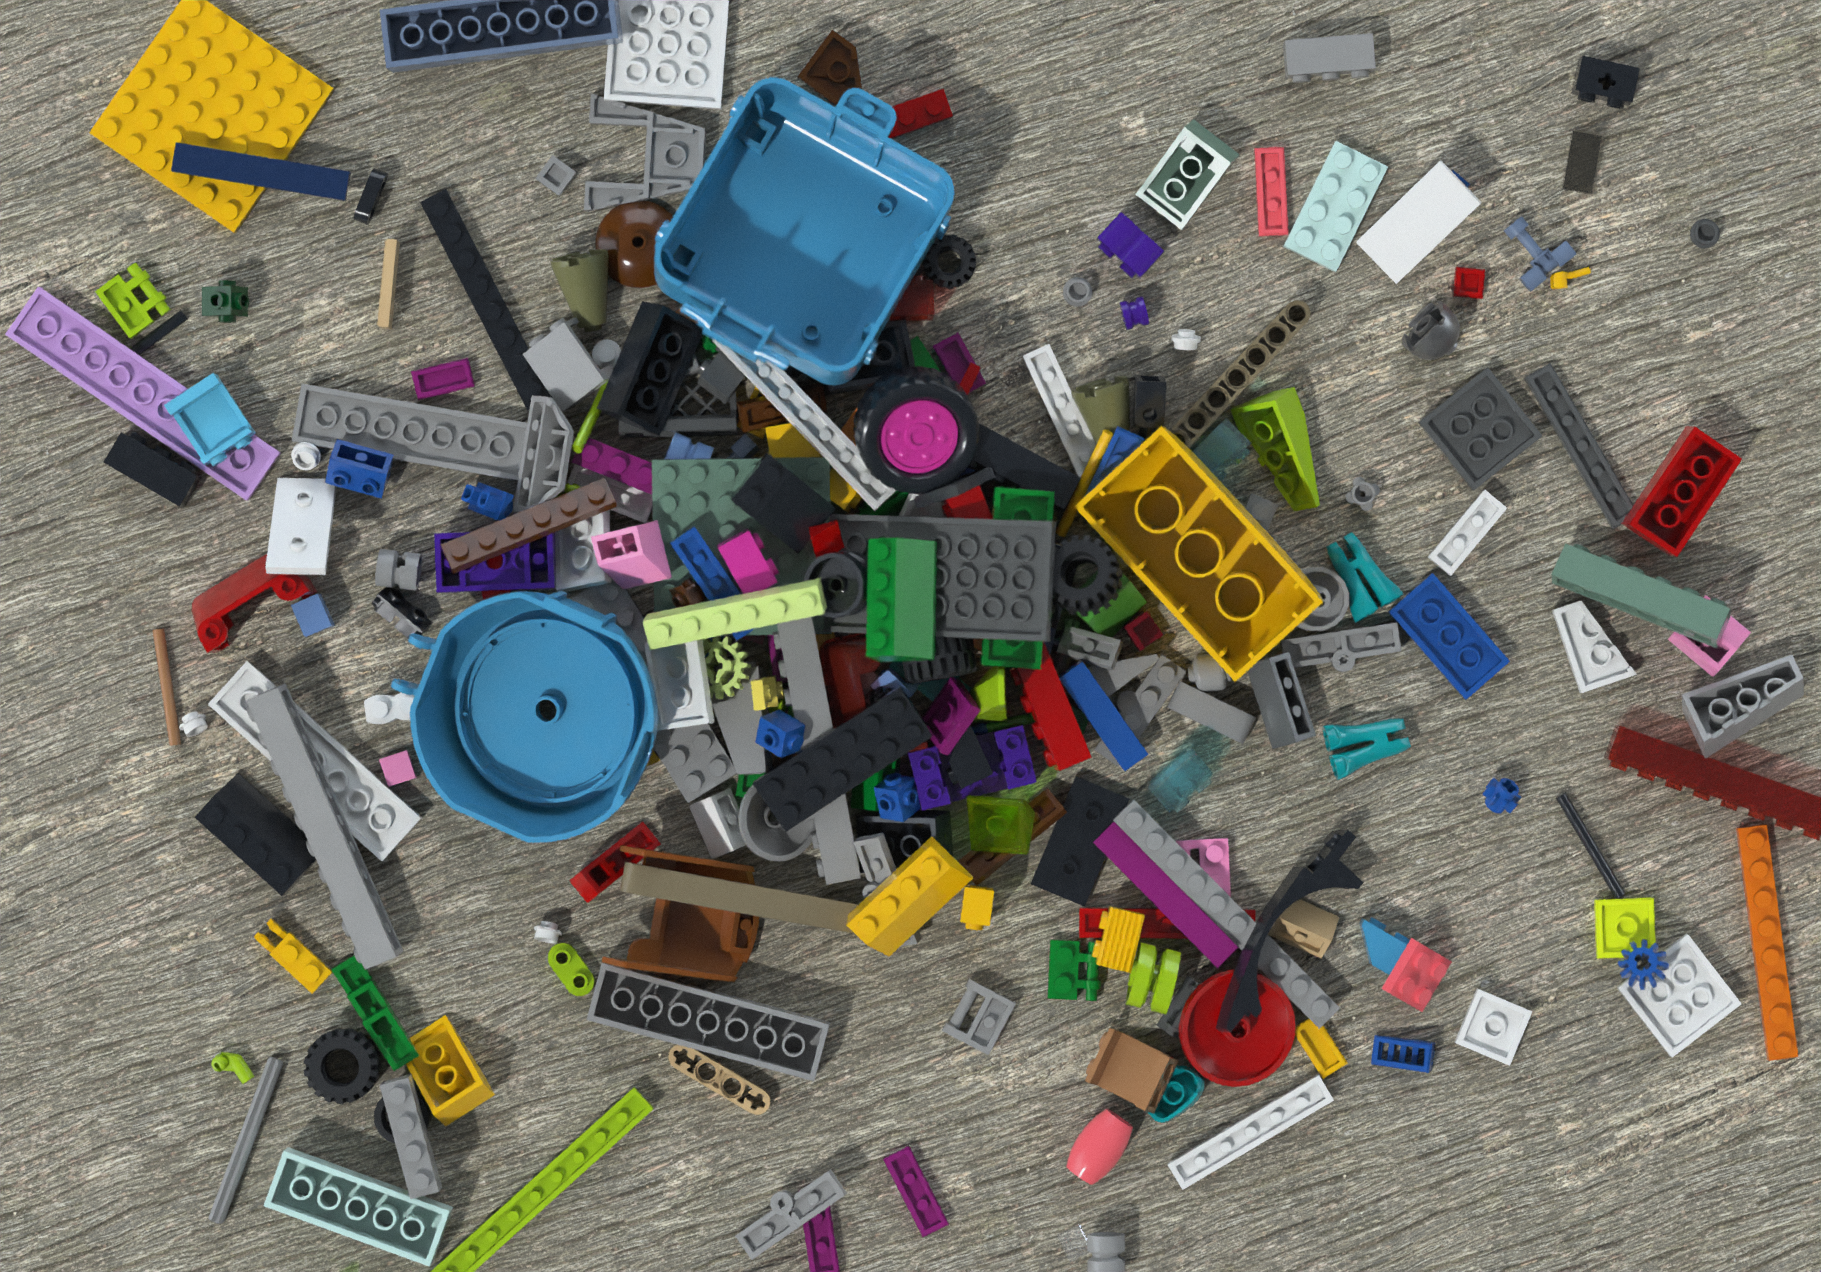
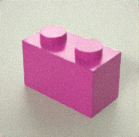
M747 528L717 545L743 594L765 590L777 583L774 576L779 572L771 558L765 560L760 550L765 548L757 532L751 534Z

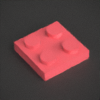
M1411 938L1381 989L1423 1012L1452 962Z

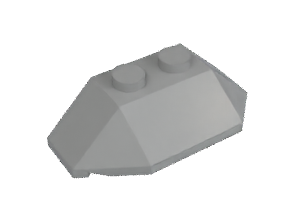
M533 395L531 397L513 508L514 512H522L551 500L565 489L574 430L551 397Z

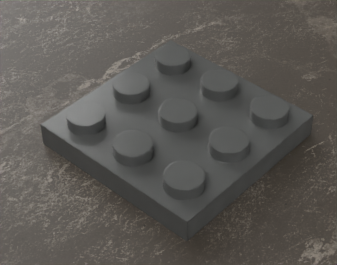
M1488 367L1418 422L1472 491L1542 437V434Z

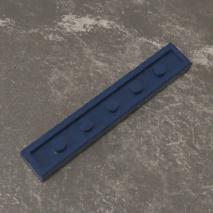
M178 142L175 144L171 172L340 201H346L351 175L350 171Z

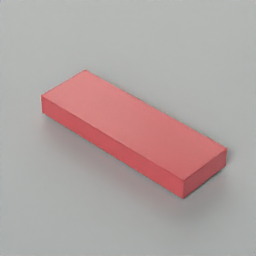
M1284 147L1255 148L1258 237L1288 235Z

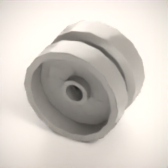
M1310 567L1302 570L1321 595L1323 603L1296 627L1306 631H1324L1336 626L1344 618L1349 606V592L1344 580L1336 572L1324 567Z

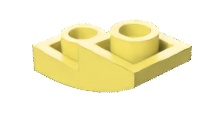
M776 675L751 681L754 711L779 706L778 699H784L782 681L776 682Z

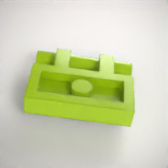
M137 263L127 268L133 277L131 280L125 282L121 275L118 274L95 291L130 339H133L155 322L148 313L152 309L156 308L161 316L171 311L165 302L166 297L164 294L155 289L149 280L151 278L146 270L142 271ZM138 287L148 297V300L142 304L133 293Z

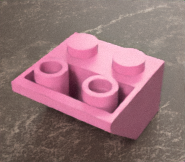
M658 520L591 537L598 566L622 589L672 578Z
M1707 595L1703 597L1705 599L1710 600V598ZM1730 615L1729 622L1717 648L1673 632L1668 640L1714 677L1751 632Z

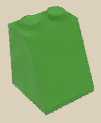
M1098 569L1078 589L1091 585L1098 575ZM1123 573V577L1120 578L1123 583L1122 589L1116 590L1119 596L1116 601L1110 599L1109 603L1111 606L1107 610L1103 606L1099 608V614L1094 615L1092 611H1089L1088 616L1083 617L1079 612L1076 613L1097 634L1113 637L1147 603L1145 598Z

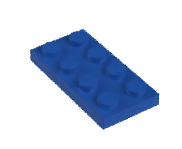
M1431 573L1388 611L1464 700L1468 699L1510 662L1434 573Z

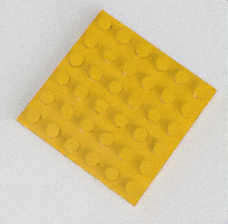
M181 0L89 133L233 233H236L267 188L171 172L176 142L286 161L335 89L207 0Z

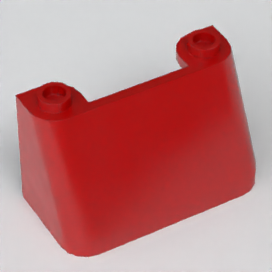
M266 554L198 595L193 600L191 611L199 640L206 652L219 653L230 646L228 633L235 624L228 612L266 589L272 587L275 594L284 601H293L300 597L306 599L318 593L308 575L266 574Z

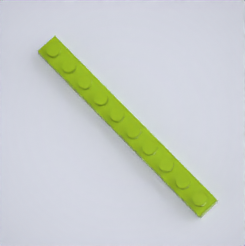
M634 1086L430 1272H474L646 1117L654 1107Z

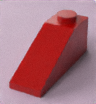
M641 822L569 880L587 903L623 875L625 862L637 864L643 859L644 856L621 852V845L654 850L661 845L644 822Z

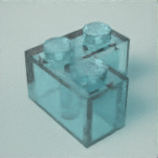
M1224 419L1192 452L1222 481L1227 476V473L1224 471L1225 468L1231 463L1239 464L1250 453L1247 447L1251 442L1232 423Z

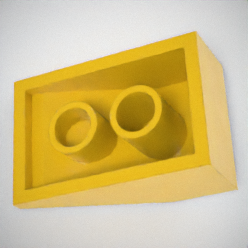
M446 1015L410 1037L419 1056L408 1062L406 1066L432 1114L443 1125L448 1126L495 1095L482 1070Z

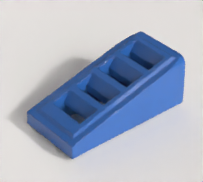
M1375 1035L1371 1064L1430 1073L1433 1067L1435 1042ZM1384 1043H1389L1387 1059H1382ZM1396 1045H1401L1399 1061L1394 1060ZM1408 1046L1413 1047L1411 1062H1406ZM1420 1048L1425 1049L1423 1064L1418 1063Z

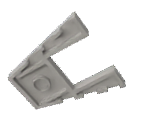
M591 94L590 124L647 127L644 183L585 181V212L690 190L705 164V128L636 108L619 101H604V97Z

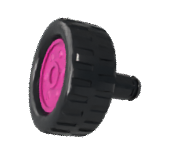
M923 366L900 368L876 380L865 391L857 405L853 427L855 443L859 454L871 474L877 480H880L883 485L896 491L910 494L927 493L954 482L969 467L979 444L978 434L980 430L977 415L962 387L957 381L952 380L949 375L941 373L937 369L925 368Z

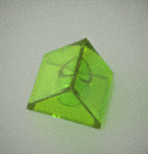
M967 796L971 850L1028 854L1035 812L1025 799Z

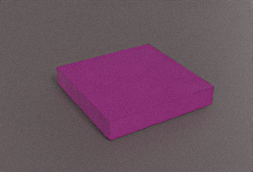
M950 677L922 716L933 733L930 739L939 752L947 756L981 710L960 679L956 677Z

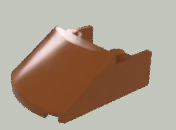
M621 845L620 847L621 852L644 856L642 865L755 885L752 873L755 872L753 866ZM656 898L650 938L634 940L629 946L627 960L602 956V963L623 968L735 982L738 978L735 975L743 962L747 963L751 955L760 917Z

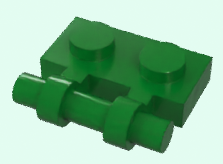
M1050 939L1048 999L1077 1000V988L1086 989V1001H1097L1098 990L1101 989V980H1098L1099 965H1096V958L1092 957L1095 942H1088V953H1079L1080 941ZM1079 962L1087 963V979H1078Z

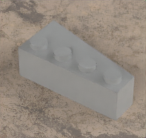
M1789 655L1682 694L1683 713L1704 758L1706 759L1802 697L1804 695V678L1793 655Z

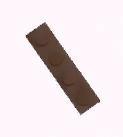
M1047 788L958 862L973 876L972 882L978 886L1064 816L1067 811Z

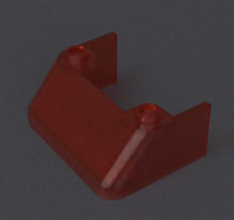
M858 633L829 639L819 648L820 663L833 729L866 708L860 675L873 672L880 664V662L866 657V634ZM927 741L921 743L911 751L928 748Z

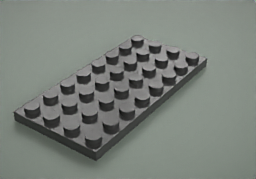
M848 514L830 515V522L838 521L844 548L838 552L845 550L858 551L868 557V539L897 537L937 542L935 636L1050 642L1056 522ZM867 610L841 618L824 616L823 632L866 634Z

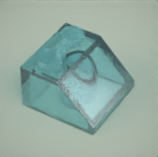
M1187 747L1150 780L1145 787L1167 812L1170 813L1174 809L1178 813L1190 802L1187 797L1196 790L1200 793L1212 782L1209 777L1213 773L1192 748Z

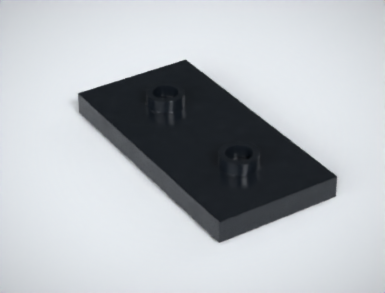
M1075 776L1063 804L1067 813L1056 821L1030 884L1085 907L1106 857L1093 842L1114 822L1113 819L1127 806L1130 798Z

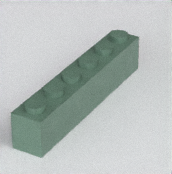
M1578 544L1573 546L1564 545L1551 574L1552 584L1714 648H1717L1730 619L1731 608H1728L1727 604L1719 599H1705L1700 597V594L1691 588H1677L1672 586V583L1663 577H1649L1644 575V571L1640 568L1621 566L1612 557L1593 555L1589 549Z

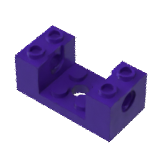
M470 532L434 533L437 593L556 589L555 532L501 554L503 564L498 569H491L487 565L486 560L455 574L450 569L441 544Z
M1023 725L976 736L993 774L962 789L959 783L953 786L946 769L951 767L949 759L952 751L947 756L940 753L936 746L908 752L922 811L995 791L1037 783Z

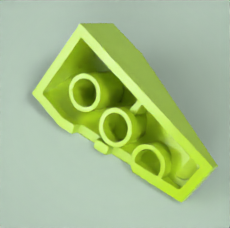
M1295 387L1269 392L1230 409L1240 436L1246 444L1250 442L1260 457L1257 460L1262 467L1266 464L1275 477L1274 484L1294 511L1318 507L1320 502L1306 418Z
M992 666L970 690V695L981 709L972 723L1007 722L1005 667Z

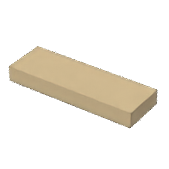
M395 239L385 240L377 322L378 327L391 330L400 242Z

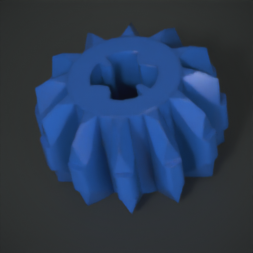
M1646 939L1642 940L1641 948H1638L1634 941L1631 942L1632 952L1623 949L1621 953L1626 959L1618 961L1619 967L1626 968L1620 973L1621 977H1630L1628 981L1630 987H1633L1639 981L1640 990H1645L1646 982H1650L1652 988L1657 987L1654 978L1656 977L1664 981L1666 976L1660 970L1669 969V964L1662 961L1667 957L1666 952L1660 951L1657 953L1659 949L1657 943L1652 944L1648 948ZM1644 959L1648 960L1649 968L1645 969L1643 967V970H1639L1638 962L1642 960V963H1644Z

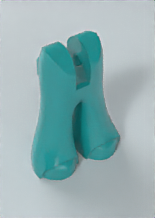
M1350 532L1343 536V540L1348 551L1353 556L1352 558L1347 560L1345 553L1336 541L1326 546V549L1336 572L1344 580L1348 589L1351 614L1355 623L1376 612L1379 608L1365 588L1356 570H1359L1367 580L1381 608L1404 594L1381 571L1358 537L1353 532Z
M1387 719L1362 725H1324L1322 729L1323 738L1328 752L1366 741H1373L1371 745L1330 755L1329 760L1335 778L1337 780L1343 779L1372 762L1399 754L1411 748L1409 737L1392 739L1393 741L1390 742L1387 737L1389 733L1392 735L1406 729L1404 719Z

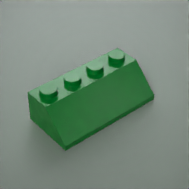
M897 537L868 539L866 657L878 662L935 660L937 542Z

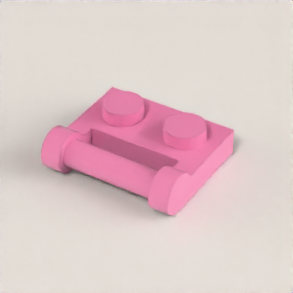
M1228 838L1176 840L1190 857V849H1199V866L1231 897Z

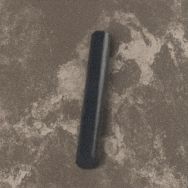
M180 310L130 347V349L141 355L188 320V318Z

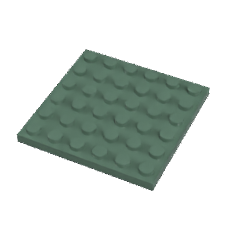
M761 458L652 459L653 521L658 520L672 578L654 582V612L676 608L672 602V594L669 590L680 586L688 578H691L693 582L696 581L670 544L671 541L693 526L696 527L741 594L743 593L717 545L747 528L751 534L757 532L765 548L760 550L765 560L771 558L779 572L774 576L777 583L767 589L804 581L810 564L816 560L811 539L798 554L730 500V496ZM775 458L830 503V463L826 458ZM830 516L823 524L830 522ZM823 615L812 616L815 634H831V632H823ZM777 624L755 628L746 635H773V632L778 631ZM730 633L720 636H733V634Z

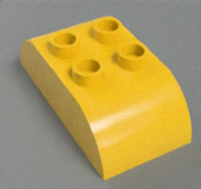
M1163 426L1154 432L1074 506L1235 682L1323 603L1319 592L1289 555L1210 469L1178 437Z

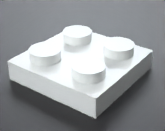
M1477 988L1455 1043L1510 1066L1532 1011Z

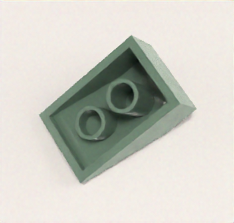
M1193 119L1182 129L1136 195L1182 230L1240 154Z

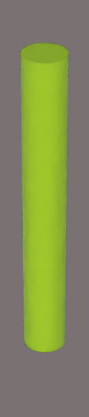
M608 382L600 387L572 444L571 449L575 453H582L602 412L597 407Z

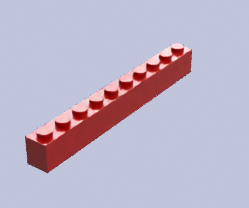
M979 485L961 495L943 500L945 505L941 506L945 518L992 519L991 512ZM1043 641L1041 670L1012 667L1009 673L1015 686L1020 684L1024 694L1020 699L1026 713H1032L1035 723L1031 724L1037 740L1042 739L1046 750L1043 751V755L1049 767L1054 766L1055 770L1061 771L1092 758Z

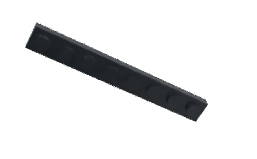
M447 189L421 201L420 203L526 409L528 411L530 409L532 395L552 398L522 355L529 348Z

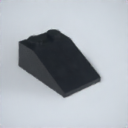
M906 319L887 322L876 341L878 342L877 351L869 365L863 363L855 377L844 384H823L825 396L869 388L876 380L891 371L904 367H915Z
M766 452L730 496L732 502L798 554L811 539L809 527L823 524L836 509L768 452Z
M918 810L904 822L880 818V813L856 816L857 838L883 833L896 869L931 836L953 856L950 811ZM859 859L860 873H864L862 864Z

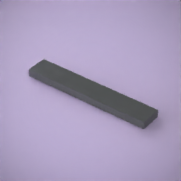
M1551 363L1525 377L1524 380L1613 530L1622 525L1621 523L1633 507V504Z

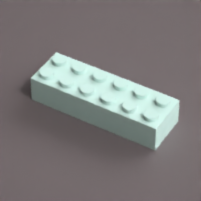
M287 1147L282 1153L264 1206L429 1267L435 1259L453 1209L452 1206L424 1196L410 1199L408 1190Z

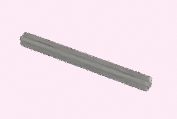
M269 1057L211 1209L209 1220L217 1224H222L226 1219L283 1067V1061L275 1057Z

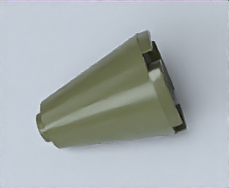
M607 249L589 250V253L581 254L580 252H575L552 259L553 261H550L551 268L573 317H576L579 321L577 326L579 328L584 327L585 332L602 329L601 324L607 322L609 264Z
M1114 376L1115 382L1106 381L1105 378L1098 379L1076 387V391H1071L1072 398L1096 444L1104 429L1111 431L1113 434L1117 426L1130 431V396L1127 376Z

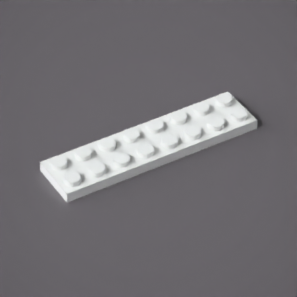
M246 661L208 705L271 761L272 758L268 749H264L260 743V731L256 722H252L248 716V704L246 701L277 686L250 661ZM295 703L352 835L380 861H384L422 817Z

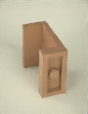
M1109 1028L1108 1032H1105L1099 1041L1100 1050L1096 1058L1092 1059L1088 1064L1085 1081L1135 1104L1137 1108L1143 1111L1154 1113L1179 1060L1119 1030Z

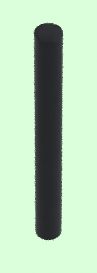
M1566 792L1556 797V800L1615 899L1625 894L1624 889Z

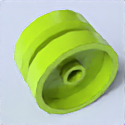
M1140 942L1132 971L1128 977L1125 1004L1141 1008L1145 1004L1148 992H1151L1149 1003L1151 1011L1166 1014L1177 980L1181 952L1166 948L1161 954L1158 965H1156V946Z

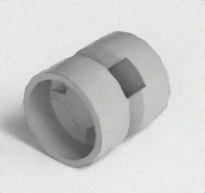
M380 549L376 564L375 585L393 588L395 584H398L400 589L417 591L421 577L422 554L404 552L401 556L396 550Z
M1118 1232L1087 1234V1251L1092 1254V1257L1087 1262V1272H1125V1259L1120 1256L1125 1251V1234Z

